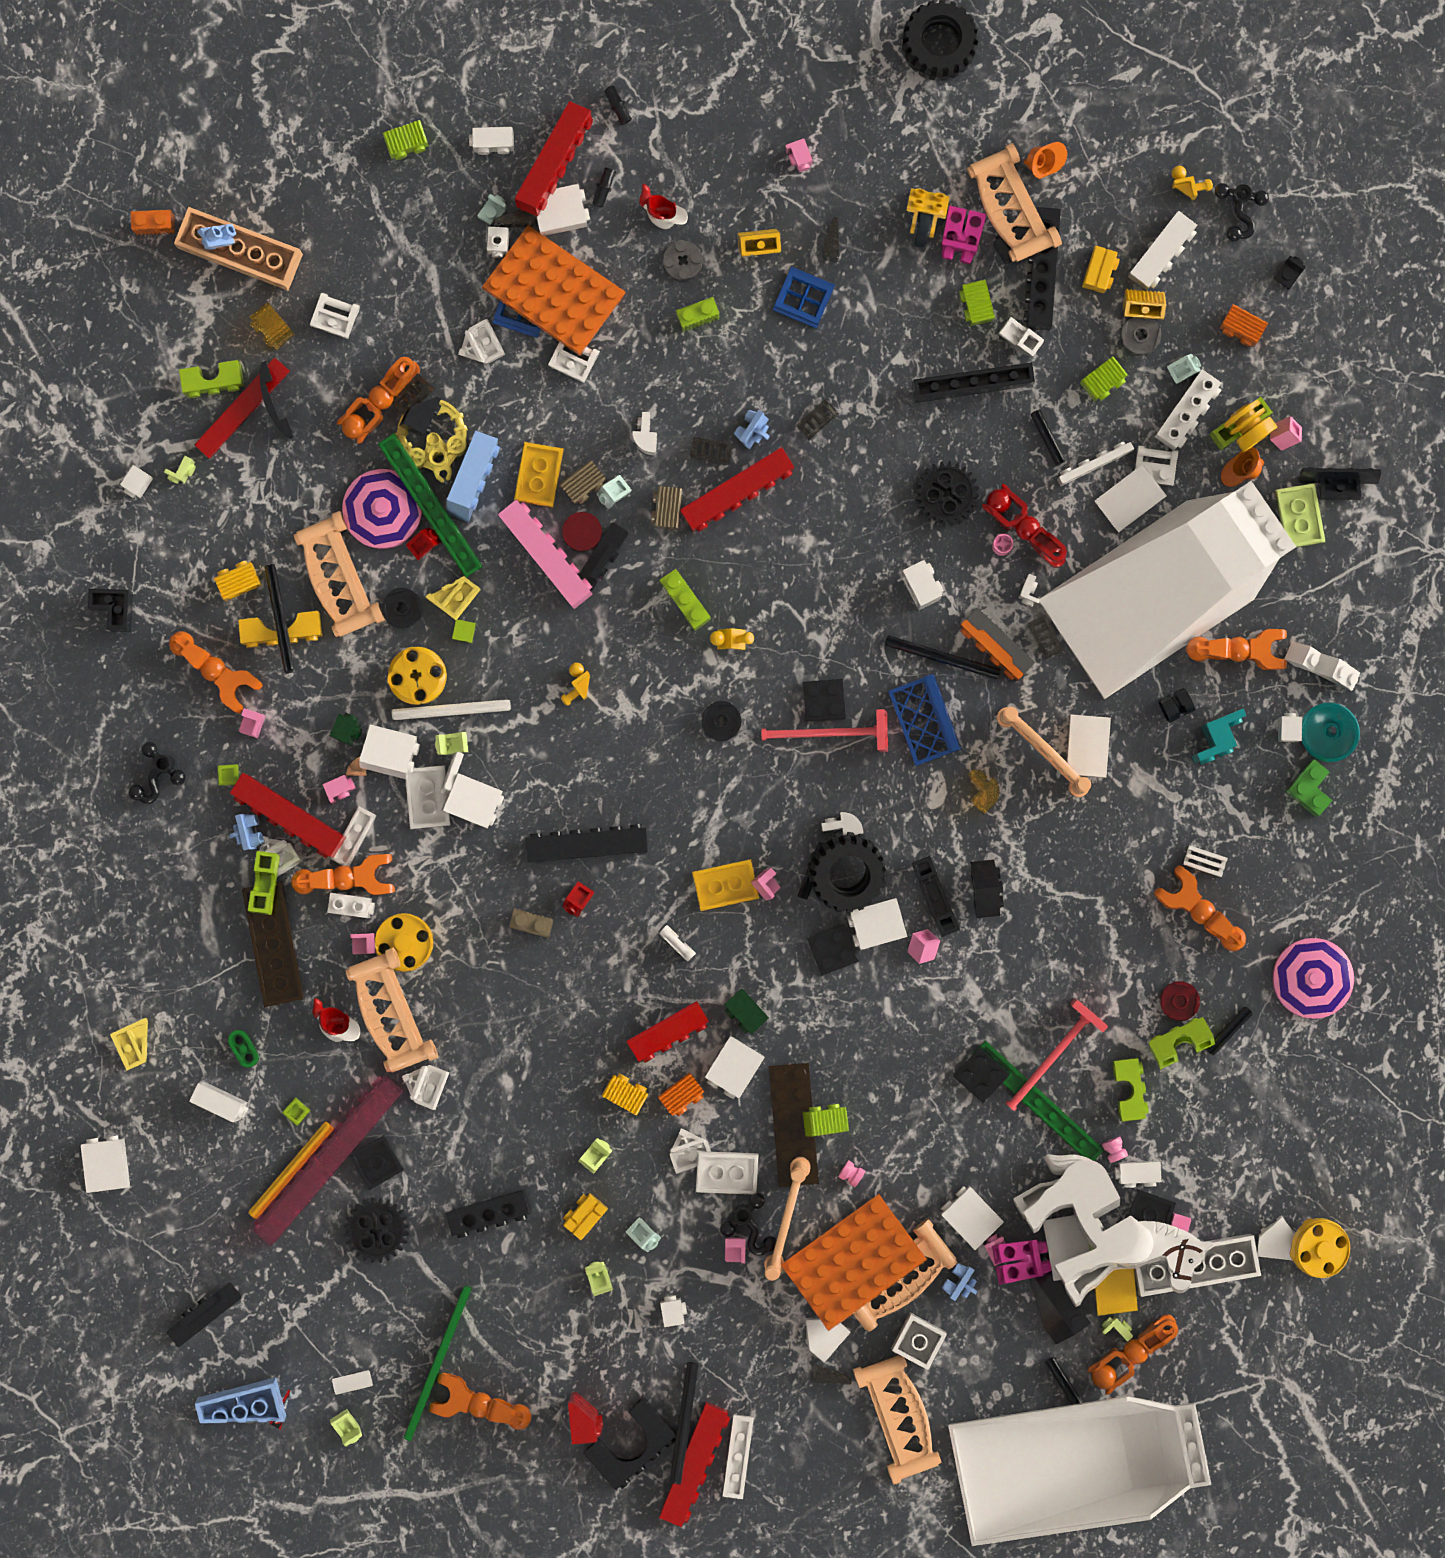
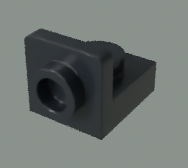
M1289 256L1273 279L1289 290L1306 266L1303 265L1304 262L1300 258Z

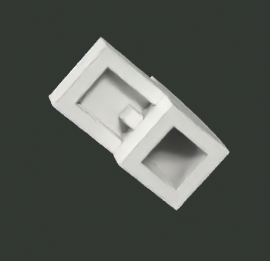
M1012 317L1007 320L998 333L1011 343L1013 348L1030 357L1034 356L1044 342V339L1029 328L1026 329Z
M642 412V417H638L637 429H641V432L633 431L634 442L643 453L656 455L657 433L650 432V412Z
M840 812V821H837L835 817L825 819V823H821L822 832L842 829L843 835H847V832H853L854 835L863 834L861 822L850 813Z

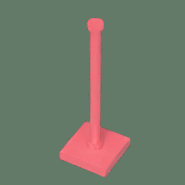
M885 709L876 710L877 725H874V727L768 731L762 729V741H766L767 738L874 735V737H877V750L879 752H888L887 712Z
M1076 998L1070 1004L1081 1014L1079 1016L1080 1020L1015 1096L1005 1103L1012 1110L1015 1111L1017 1109L1018 1103L1086 1024L1089 1025L1091 1022L1102 1032L1108 1027L1105 1022Z

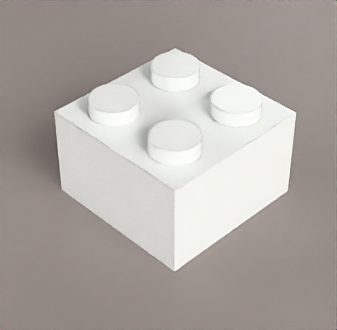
M925 560L904 569L901 573V577L918 610L939 601L943 592L940 582H935L933 578L934 570L931 564H926Z
M910 1312L891 1349L893 1352L928 1370L947 1333Z

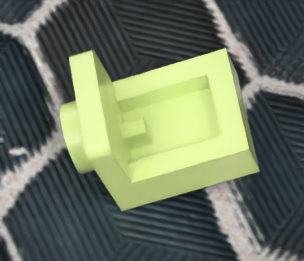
M184 456L176 473L165 469L164 473L168 475L167 479L176 484L179 481L185 483L188 476L191 477L195 471V461Z
M466 732L435 736V748L438 755L468 752Z
M596 1138L578 1162L594 1174L612 1152V1149H610L608 1143Z
M593 1262L588 1267H585L594 1296L613 1290L604 1262Z
M1115 1316L1113 1318L1108 1317L1101 1324L1102 1328L1100 1330L1104 1335L1114 1327L1127 1342L1133 1337L1130 1333L1132 1328L1125 1321L1121 1323Z
M347 1409L330 1419L331 1425L342 1438L344 1446L355 1443L362 1436L359 1424Z

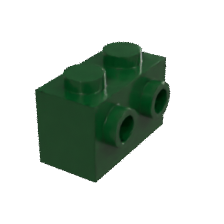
M346 712L344 716L338 714L329 736L352 746L355 739L359 740L363 729L360 728L362 724L358 723V718Z
M742 988L724 1004L727 1007L724 1011L731 1019L736 1017L740 1021L738 1026L745 1034L747 1032L753 1034L769 1019Z

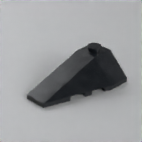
M1040 1255L1041 1262L1046 1261L1043 1255ZM1051 1270L1043 1274L1044 1276L1030 1278L1029 1280L1043 1326L1054 1343L1058 1344L1076 1335L1091 1323L1079 1306L1075 1307L1063 1283L1060 1280H1053Z

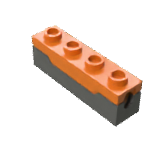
M978 607L959 626L962 629L960 632L967 639L972 638L976 642L975 646L982 653L986 651L991 656L989 660L997 667L1000 665L1005 670L1003 673L1010 680L1015 679L1018 681L1035 663Z

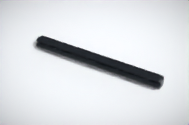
M270 564L264 568L283 669L286 674L295 672L277 571L275 565Z
M888 635L885 641V645L993 679H998L1001 672L999 668Z
M688 1362L686 1367L669 1482L677 1485L682 1482L699 1364L695 1362Z

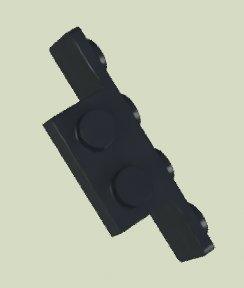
M1308 467L1301 469L1299 483H1319L1320 499L1360 500L1362 496L1360 484H1378L1382 472L1381 469L1373 468L1338 469L1331 467Z
M611 523L578 575L581 580L585 578L592 586L591 592L600 579L603 580L609 571L607 569L610 562H615L619 555L617 551L629 534L628 531L615 523Z
M229 1282L210 1297L205 1295L197 1302L199 1306L194 1310L190 1307L182 1313L181 1316L183 1318L170 1328L167 1334L177 1347L182 1346L242 1298L241 1294Z

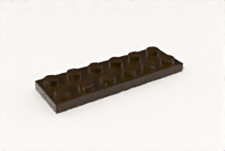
M282 881L276 882L272 915L249 912L250 892L253 891L254 886L243 888L242 893L264 1007L304 1000Z
M809 1063L769 1066L779 1187L792 1185L790 1165L792 1160L797 1157H804L810 1163V1172L800 1185L819 1184L815 1136H805L802 1115L803 1112H809V1107H812Z

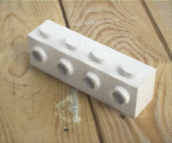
M1202 369L1155 435V438L1172 450H1175L1177 446L1181 448L1188 439L1185 437L1186 433L1189 430L1193 432L1199 422L1196 421L1200 414L1204 416L1210 406L1207 403L1211 398L1215 400L1221 392V389H1219L1221 382Z

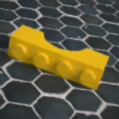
M319 611L297 614L295 622L287 628L290 644L298 643V639L306 638V641H317L318 637H323ZM258 617L238 620L240 643L246 645V648H256L261 643H266V646L278 645L277 632L267 629Z

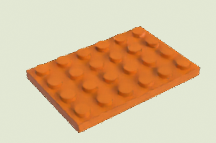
M529 225L482 286L483 290L579 356L626 293Z
M878 1194L782 1263L781 1266L829 1332L927 1261V1258Z

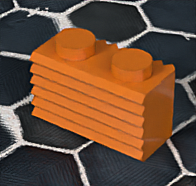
M171 210L131 211V229L137 236L139 234L141 236L143 234L150 235L151 233L153 235L155 233L157 235L159 233L174 234V214Z
M1233 304L1220 329L1228 337L1233 338L1234 336L1241 339V344L1247 347H1255L1268 323Z
M689 1072L659 1095L658 1098L672 1116L676 1114L679 1117L688 1110L685 1106L691 1102L696 1104L704 1098L702 1093L705 1091Z

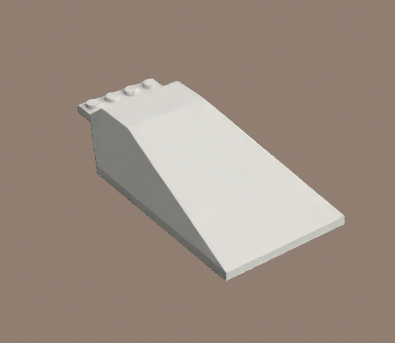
M1250 481L1235 492L1185 501L1041 597L1039 604L1103 699H1106L1187 645L1192 638L1202 635L1253 601L1278 560L1296 548V546L1253 482Z
M1125 1396L948 1425L972 1546L1151 1520L1190 1488L1211 1485L1195 1403L1174 1406Z

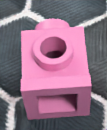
M803 138L786 145V153H791L788 155L791 165H795L799 172L808 170L813 160L805 139Z
M346 775L322 784L332 804L336 803L335 798L338 797L339 800L350 796L349 792L356 788L352 778H348Z

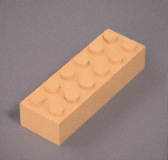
M191 207L187 209L174 242L175 246L182 251L289 291L303 255L298 248ZM226 224L234 226L236 235L233 237L235 243L231 246L217 247L214 250L204 248L201 242L202 237L197 232L200 228Z

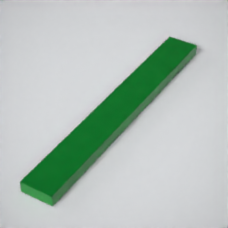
M393 433L379 442L378 446L464 576L467 578L482 568L483 565L397 435Z
M984 1040L980 1046L1010 1072V1075L1002 1084L1015 1095L1028 1079ZM1035 1085L1021 1100L1080 1156L1095 1161L1104 1151L1099 1144Z
M465 1285L461 1291L403 1437L405 1440L411 1442L473 1287Z

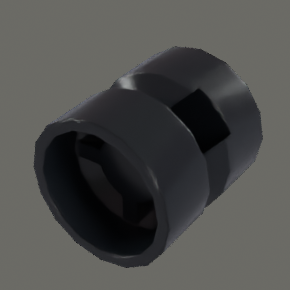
M1185 688L1174 692L1172 697L1168 695L1158 700L1161 711L1169 723L1179 719L1180 714L1185 716L1195 711L1193 701Z

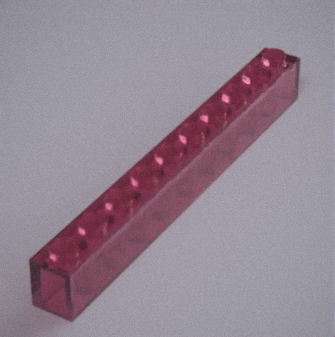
M387 1075L383 1078L379 1076L372 1084L374 1086L373 1090L370 1093L366 1091L359 1099L361 1104L357 1108H351L346 1114L348 1119L344 1124L340 1122L334 1128L333 1132L335 1134L332 1138H326L319 1146L321 1151L317 1155L313 1153L306 1161L309 1165L304 1170L299 1169L293 1177L295 1181L292 1185L287 1184L280 1192L282 1194L278 1201L274 1199L267 1207L268 1213L265 1216L260 1215L254 1222L256 1227L253 1231L270 1246L274 1245L405 1091Z

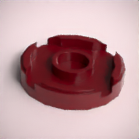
M576 512L564 522L562 529L563 538L573 550L579 552L590 551L600 542L602 527L598 519L591 513Z
M1177 981L1168 984L1162 990L1160 1007L1168 1018L1175 1021H1186L1198 1012L1200 996L1191 984Z

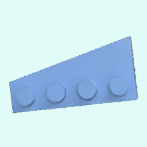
M475 431L447 498V512L450 516L466 522L470 521L473 510L476 509L479 494L484 490L485 478L491 473L493 457L497 458L500 450L497 438Z
M276 1377L198 1397L195 1402L200 1423L284 1422L286 1418Z

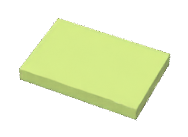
M1315 483L1275 490L1280 524L1295 546L1301 547L1324 543L1325 536Z

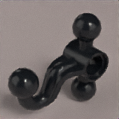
M1225 183L1218 184L1214 189L1215 195L1220 199L1227 198L1228 196L1232 197V200L1236 203L1235 214L1237 218L1248 226L1246 231H1241L1237 226H1231L1227 230V238L1233 242L1250 238L1255 232V223L1243 212L1244 204L1248 200H1252L1257 205L1264 206L1269 201L1268 193L1263 190L1253 193L1246 184H1241L1235 189L1229 188ZM1244 190L1247 194L1246 199H1240L1237 196V191Z
M146 742L142 746V753L145 757H152L154 759L152 763L154 769L148 775L151 795L145 796L142 786L133 785L129 789V796L133 800H139L144 804H151L159 797L156 777L160 773H168L174 785H182L186 780V775L182 770L174 769L175 761L170 755H160L157 752V746L153 742ZM163 758L168 762L165 769H162L160 766V761Z
M760 1193L751 1195L747 1206L738 1205L733 1212L734 1218L731 1221H725L720 1226L721 1234L725 1237H731L736 1232L738 1224L747 1225L751 1229L747 1247L752 1254L757 1256L773 1252L777 1241L775 1237L768 1236L763 1240L761 1248L755 1246L759 1228L752 1220L751 1212L754 1209L762 1208L765 1204V1198ZM741 1210L748 1212V1217L744 1220H740L737 1217V1213Z

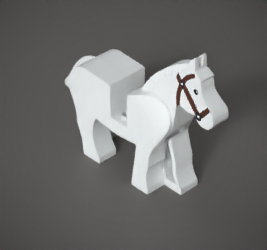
M1047 1154L1044 1160L1053 1174L1062 1175V1177L1055 1181L1040 1183L1013 1198L1015 1206L1023 1219H1026L1033 1233L1040 1230L1044 1221L1052 1213L1064 1208H1073L1078 1226L1093 1250L1056 1264L1055 1270L1065 1285V1290L1075 1307L1081 1305L1085 1295L1098 1287L1112 1271L1116 1269L1139 1268L1160 1259L1166 1260L1168 1269L1172 1273L1170 1280L1172 1290L1177 1293H1184L1191 1285L1194 1269L1201 1262L1205 1261V1252L1213 1248L1214 1245L1213 1242H1202L1189 1232L1169 1224L1154 1221L1138 1222L1132 1216L1103 1231L1104 1227L1099 1217L1120 1206V1197L1105 1168L1101 1164L1080 1155Z

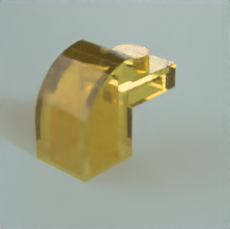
M972 769L967 776L981 790L970 802L984 815L997 802L999 785L994 777L987 782L985 780L987 776L978 769L976 771Z

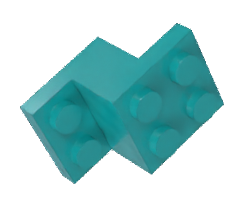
M1244 708L1201 726L1210 749L1193 755L1194 763L1200 762L1203 765L1215 760L1214 755L1218 754L1219 757L1234 752L1233 748L1237 746L1230 727L1243 722L1242 718L1247 716Z

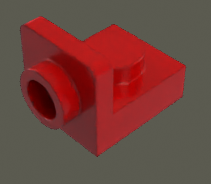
M428 527L414 536L406 546L416 559L420 560L431 549L439 545L441 540L437 533Z
M578 881L566 897L562 907L568 914L579 917L595 892Z

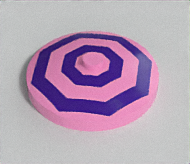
M388 469L368 471L356 478L347 489L342 505L344 522L350 533L362 544L376 549L394 548L409 540L418 529L423 513L396 471Z
M1307 938L1292 943L1281 952L1273 968L1272 983L1277 998L1287 1010L1300 1017L1316 1019L1330 1016L1345 1005L1353 989L1354 973L1350 960L1338 946L1324 939Z

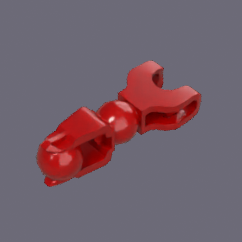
M1001 484V489H995L989 493L986 500L987 504H982L986 512L991 514L1005 530H1016L1018 537L1029 541V544L1039 556L1051 567L1059 568L1064 565L1067 554L1066 547L1054 535L1041 527L1036 518L1028 516V506L1015 493H1012L1005 484ZM1013 502L1021 510V513L1015 515L1014 520L1009 522L1001 513L1009 510ZM1056 552L1059 556H1054L1053 553Z

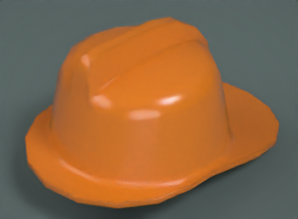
M1060 142L1037 146L1030 150L1028 157L1023 161L1036 178H1044L1059 171L1064 166L1067 159V149Z
M1251 447L1245 452L1241 450L1232 458L1221 472L1222 483L1225 486L1233 487L1244 480H1252L1258 477L1264 465V461L1259 457L1258 450L1255 447Z

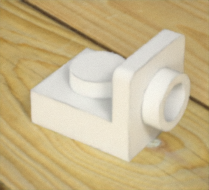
M1028 574L1019 598L1022 599L1023 604L1033 607V604H1039L1040 599L1029 594H1034L1038 583L1035 582L1036 576Z

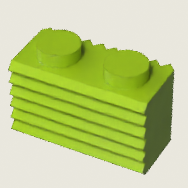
M420 120L383 132L391 159L401 160L407 157L408 153L414 152L418 154L424 152L426 147H429Z
M986 280L963 284L961 291H959L961 303L965 302L966 310H963L966 322L969 321L970 326L994 321L995 315Z
M710 297L676 310V316L682 331L685 332L686 330L693 329V327L704 326V323H711L712 320H719V310L714 297Z
M1112 356L1082 379L1080 384L1094 402L1098 399L1102 401L1110 395L1109 390L1114 386L1118 389L1126 383L1125 378L1128 374Z
M839 1104L827 1105L828 1109L821 1110V1106L809 1107V1112H803L802 1114L805 1136L813 1137L849 1131L846 1107H839Z

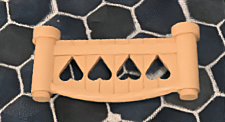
M1013 143L1005 146V149L970 164V167H967V172L971 179H977L980 198L991 224L1001 238L1011 247V250L1008 251L1011 261L1018 262L1053 246L1056 248L1062 245V241L1054 226L1046 230L1014 166L1015 163L1020 162V157ZM988 177H1002L1004 180L996 190H992L990 188L991 183L987 182ZM997 193L1013 194L1005 206H1000L998 204L999 200L995 198ZM1005 210L1021 211L1013 223H1008L1007 216L1003 214ZM1014 226L1029 228L1021 240L1015 238L1016 233H1013L1011 230Z
M340 511L333 513L332 517L299 530L294 534L297 545L302 544L304 547L305 563L312 587L322 606L335 622L331 627L336 637L344 636L374 622L381 623L385 621L379 603L376 602L370 605L340 532L348 528ZM315 544L332 546L322 560L317 559V552L313 550ZM323 562L339 564L330 578L324 576L325 571L321 569ZM332 580L346 582L338 596H333L332 589L329 588L328 584ZM338 599L354 601L347 613L341 615L339 612L340 607L336 605V601Z
M1005 707L998 712V724L1004 728L1013 727L1070 782L1068 788L1073 796L1082 797L1088 793L1091 788L1090 780L1079 776L1047 742L1018 717L1016 708Z
M394 948L385 950V953L346 969L349 981L353 980L356 983L357 998L364 1023L371 1037L387 1058L383 1062L387 1073H393L427 1059L431 1061L438 1058L433 1041L430 1039L423 1042L393 970L401 966ZM367 980L384 983L376 995L372 996L369 994V988L365 984ZM378 998L392 1002L383 1014H379L376 1011L377 1006L373 1004L374 999ZM382 1017L399 1020L391 1032L384 1030V1024L381 1023ZM390 1035L407 1038L399 1050L395 1051L391 1048L392 1043L388 1040Z
M797 1157L791 1162L790 1171L793 1181L774 1252L768 1255L764 1262L765 1276L771 1281L778 1279L783 1271L781 1264L784 1263V1259L781 1255L800 1183L805 1180L810 1172V1163L804 1157Z
M929 1218L919 1223L913 1229V1232L917 1235V1238L913 1241L924 1256L934 1260L933 1266H928L924 1272L920 1271L918 1266L914 1269L918 1272V1277L912 1279L909 1284H905L903 1278L899 1280L898 1283L902 1284V1290L896 1291L894 1296H888L887 1290L880 1295L886 1297V1302L880 1304L879 1308L873 1309L870 1301L853 1314L868 1332L878 1326L877 1319L901 1309L917 1298L934 1281L942 1268L946 1267L949 1270L958 1263L954 1254L933 1229L934 1224Z
M899 1355L862 1369L861 1367L852 1369L859 1389L865 1386L868 1387L894 1461V1463L887 1465L893 1485L901 1483V1479L934 1468L942 1463L938 1451H932L931 1432L925 1407L915 1386L904 1372V1368L907 1367L906 1360L903 1356ZM892 1378H898V1385L902 1388L900 1394L883 1391ZM899 1397L906 1399L905 1405L908 1406L909 1410L905 1414L890 1410ZM907 1416L913 1419L912 1424L915 1425L913 1433L897 1430ZM914 1435L919 1437V1443L922 1445L920 1452L903 1449Z

